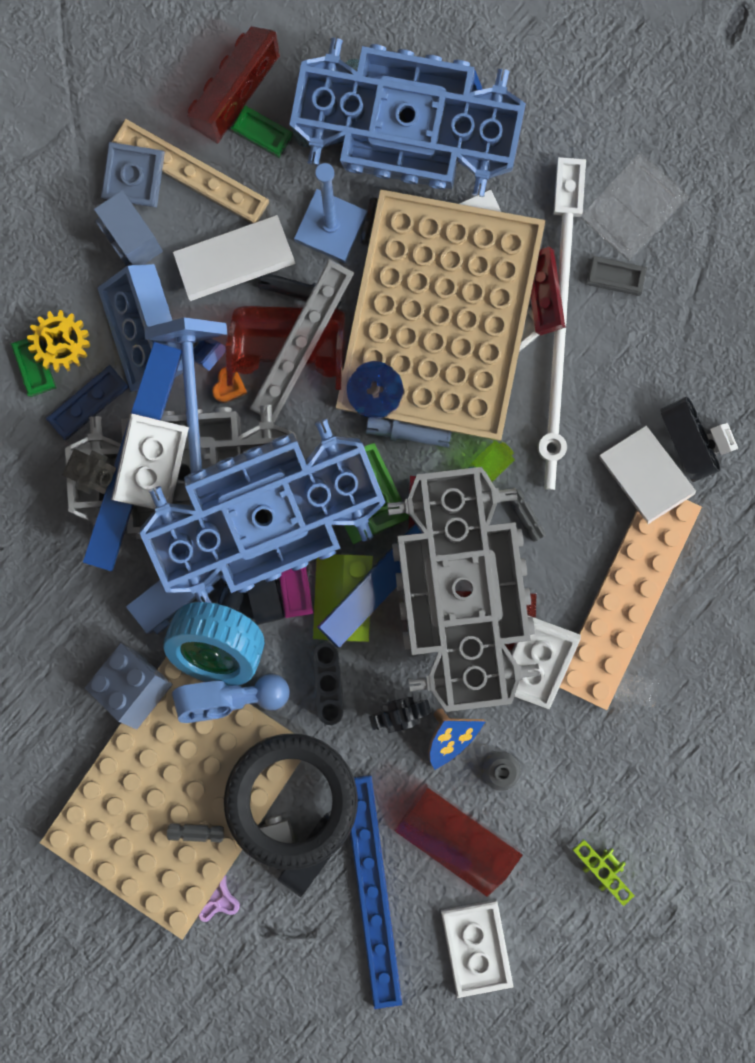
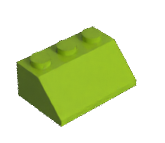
M333 555L326 559L317 558L313 639L329 640L317 626L372 569L373 556ZM370 616L346 641L369 642Z

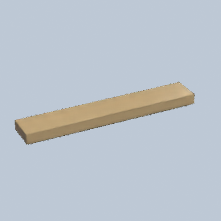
M127 119L124 120L112 140L113 143L163 150L165 152L163 174L251 224L259 221L269 204V199Z

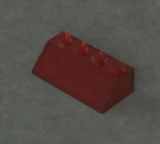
M251 26L246 34L242 33L238 37L234 51L230 56L226 55L223 58L217 75L214 78L211 77L206 82L203 89L204 93L199 100H194L188 109L187 117L193 128L218 144L280 57L276 32L271 29Z
M428 784L422 789L394 830L486 897L507 879L523 856L520 849Z

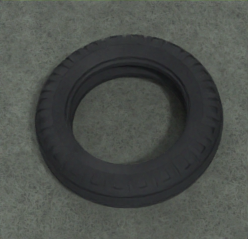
M303 734L275 735L253 745L234 765L224 792L225 818L237 844L256 861L266 866L283 870L308 868L333 855L349 836L355 822L358 807L355 780L345 760L325 742ZM286 759H298L315 766L325 776L332 793V809L325 826L315 836L298 843L279 842L267 836L255 823L250 809V794L257 777L271 764Z

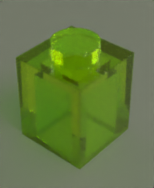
M495 440L470 464V467H482L491 482H493L515 461L512 457L514 452L505 442L499 443Z

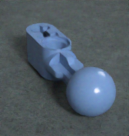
M276 674L262 676L257 680L255 686L251 687L228 686L223 681H211L183 685L172 692L178 721L181 723L223 718L229 715L232 710L242 709L245 704L257 703L266 710H277L286 704L290 694L286 680Z

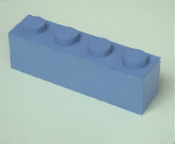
M221 570L206 585L205 590L208 595L215 590L213 585L220 579L224 582L226 581ZM159 580L126 607L147 634L154 631L156 634H159L170 625L168 620L175 615L176 611L180 607L191 603L196 599V596L191 592H165L161 580Z

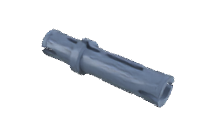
M368 417L366 434L390 437L391 441L401 439L449 448L451 431L403 423L398 420L391 421Z

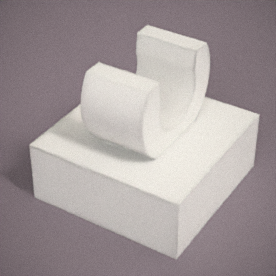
M728 423L710 429L711 434H707L709 440H714L716 444L713 449L715 454L720 452L723 455L738 449Z

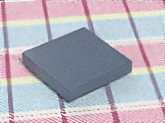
M109 142L101 198L108 200L123 190L132 204L157 208L165 152L163 150Z

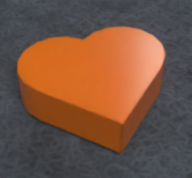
M229 366L223 367L219 371L218 382L212 389L213 396L220 403H227L247 394L239 373L235 368Z

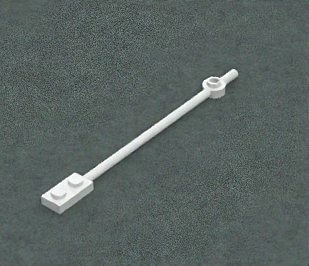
M558 157L553 215L562 216L558 280L566 325L573 216L581 217L583 213L586 159ZM566 328L554 331L548 433L538 443V453L546 461L544 489L555 490L557 461L565 455L567 450L565 439L559 435ZM551 443L556 446L555 453L547 451L548 444Z

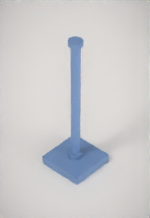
M322 163L316 168L315 172L316 178L320 182L321 190L316 189L294 240L301 245L345 263L367 216V210L333 196L332 180L334 178V169L330 164Z
M184 317L146 327L144 331L146 340L181 344L187 427H189L190 469L192 473L202 469L193 343L227 335L226 323Z

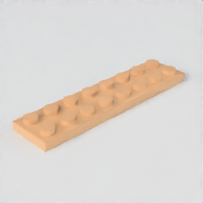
M685 500L649 524L636 510L578 633L581 635L580 642L559 688L604 710H608L698 517L701 506Z

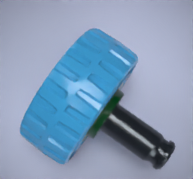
M225 582V588L222 590L217 604L193 602L180 607L169 625L163 648L169 661L185 674L203 682L223 681L228 686H236L248 682L256 672L265 642L260 628L250 618L239 612L245 592L239 593L235 591L231 593L227 582Z

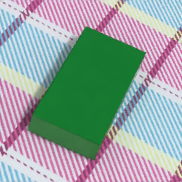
M246 105L231 128L233 133L279 159L293 137L292 131Z
M26 338L11 343L27 394L29 397H33L57 387L50 367L47 370L43 368L44 360L38 363L35 362L34 356L37 353H30L28 349L34 343L29 342ZM40 340V347H41V350L44 352V349H43V346H42V343H41V340Z

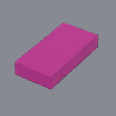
M307 566L295 571L291 568L282 572L279 579L285 618L314 614Z

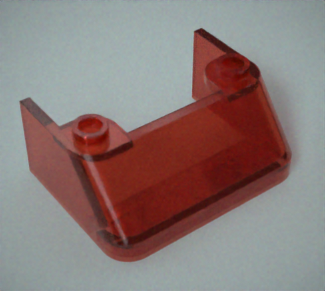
M241 306L233 311L225 345L227 386H233L236 372L251 374L259 368L260 362H275L303 308ZM335 309L306 363L315 364L316 371L324 377L336 376V390H341L345 314Z

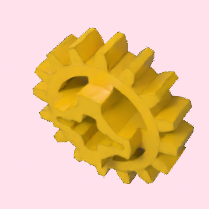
M59 310L57 317H54L51 311L47 312L48 319L46 320L39 316L37 319L40 325L30 326L35 334L27 336L28 341L34 343L28 349L30 353H37L34 356L35 362L38 363L44 360L43 368L47 370L53 365L56 373L59 372L60 366H64L67 372L70 371L71 363L79 367V356L82 358L87 357V353L83 348L90 347V342L84 340V338L89 336L88 330H81L84 326L82 320L74 323V314L71 313L65 318L62 310ZM53 325H59L57 327L49 329V327ZM72 330L77 334V344L70 339ZM61 337H63L65 343H58L57 346H55L53 340H60ZM41 339L48 344L46 353L41 350ZM69 354V356L65 358L58 359L60 356Z

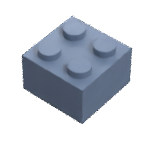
M123 190L94 209L100 217L95 220L125 265L130 262L132 265H144L163 252L155 236Z
M120 643L85 689L118 722L137 730L173 684L139 652Z

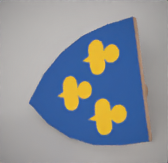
M443 709L436 710L434 717L439 722V725L431 738L428 750L429 761L433 769H438L459 755L479 733L486 722L484 719H450Z

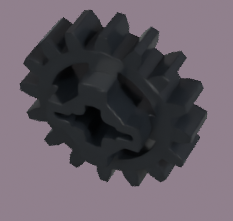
M413 696L380 705L381 711L369 716L372 730L386 728L388 733H393L420 724L419 718L429 715L432 711L427 699L414 702Z

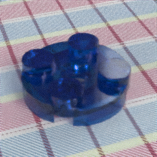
M370 361L360 365L347 382V397L351 406L359 415L370 419H381L389 416L399 408L403 398L404 389L400 375L383 362ZM372 383H377L378 387H383V392H380L377 398L367 393V389L372 388Z

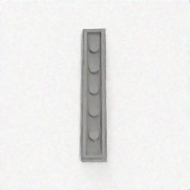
M331 259L328 260L250 410L260 414V406L264 405L267 416L266 405H272V421L275 422L354 275L353 271Z

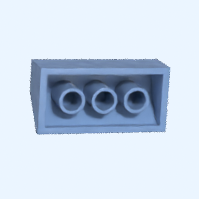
M154 264L126 266L98 287L131 392L139 390L154 342L181 350V345L178 343L145 339L144 328L173 321ZM182 357L175 377L183 373Z

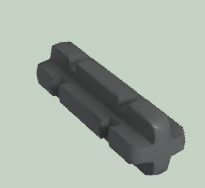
M516 489L517 500L509 501L511 506L514 505L516 515L523 527L528 529L529 532L527 533L530 539L535 542L543 538L546 533L543 527L538 525V519L528 502L525 503L523 500L525 497L521 490Z
M169 824L167 827V839L179 841L182 838L183 841L195 842L211 840V842L220 843L224 839V827L212 825L211 828H208V825L185 824L183 827L181 824Z

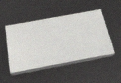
M278 215L173 252L190 301L295 264Z

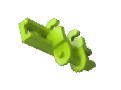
M584 838L576 847L572 848L587 865L583 867V872L587 873L591 870L603 883L599 886L601 891L607 888L623 907L635 896L616 875L619 871H624L623 867L626 863L624 861L620 863L612 855L613 848L605 849L603 851L604 854L599 856ZM586 846L590 851L589 854L583 856L579 852L580 847ZM607 858L615 866V868H613L612 870L604 862ZM603 867L609 870V875L606 878H601L598 874L599 870ZM616 880L619 884L617 888L612 889L610 885ZM624 889L628 893V897L622 900L618 895L619 890Z

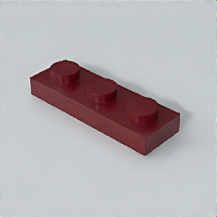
M551 247L539 250L530 295L535 332L540 336L566 328L555 254Z

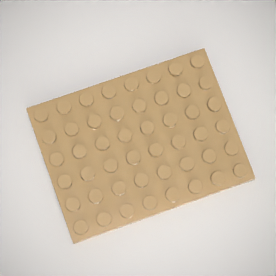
M380 189L336 409L501 442L546 220Z
M166 656L158 671L173 684L137 730L123 723L119 725L40 844L183 940L242 851L228 828L224 813V792L231 770L239 758L256 743L275 735L291 734L293 732L251 704H245L242 709L232 710L229 715L223 718L193 723L179 722L172 692L180 686L203 683V681L195 679L179 670ZM286 759L275 762L265 768L257 777L250 794V809L257 826L301 760ZM169 824H181L183 827L185 824L208 825V828H211L212 825L223 826L224 839L220 843L211 842V840L206 842L183 841L182 838L179 841H172L167 839V827Z

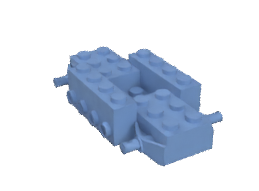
M331 38L329 53L326 56L301 62L290 126L311 147L307 161L308 164L313 165L314 163V165L319 166L323 147L344 141L340 162L348 172L373 174V176L378 178H394L409 184L420 183L435 189L444 190L446 188L452 190L457 163L459 162L475 175L476 181L472 195L478 196L479 186L481 185L479 197L485 196L486 183L489 178L513 170L526 104L507 91L508 70H504L503 80L501 81L503 69H497L496 82L492 88L472 92L474 67H471L469 62L463 60H453V63L444 62L441 57L436 55H425V58L417 57L409 50L399 49L396 53L386 51L387 48L384 46L371 44L370 47L362 46L356 72L340 60L343 40L337 38V42L336 38ZM405 108H410L415 112L414 120L409 123H404L399 119L400 112Z
M323 419L321 421L325 431L320 421L315 423L321 436V442L306 460H304L298 442L292 433L280 436L262 446L253 447L235 457L221 460L208 468L190 473L185 477V488L193 505L169 504L164 497L161 486L156 487L155 490L154 488L149 490L156 507L152 515L141 526L140 536L165 592H191L195 594L198 602L212 603L205 589L206 585L220 570L231 593L235 591L239 593L246 592L252 589L257 582L262 580L266 582L273 581L282 575L281 573L291 568L294 571L306 567L309 564L308 561L318 557L319 559H326L336 553L335 550L340 549L331 525H355L362 541H367L364 529L369 540L373 538L368 525V519L384 505L385 500L360 439L335 437L331 432L327 419ZM261 509H267L272 513L270 521L264 524L257 522L255 519L256 513Z

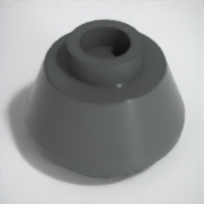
M495 752L484 761L482 775L488 786L495 790L504 791L517 784L521 775V768L518 760L510 753Z

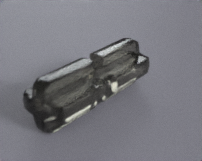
M371 198L369 200L366 213L367 221L364 222L360 239L363 245L369 246L378 198Z

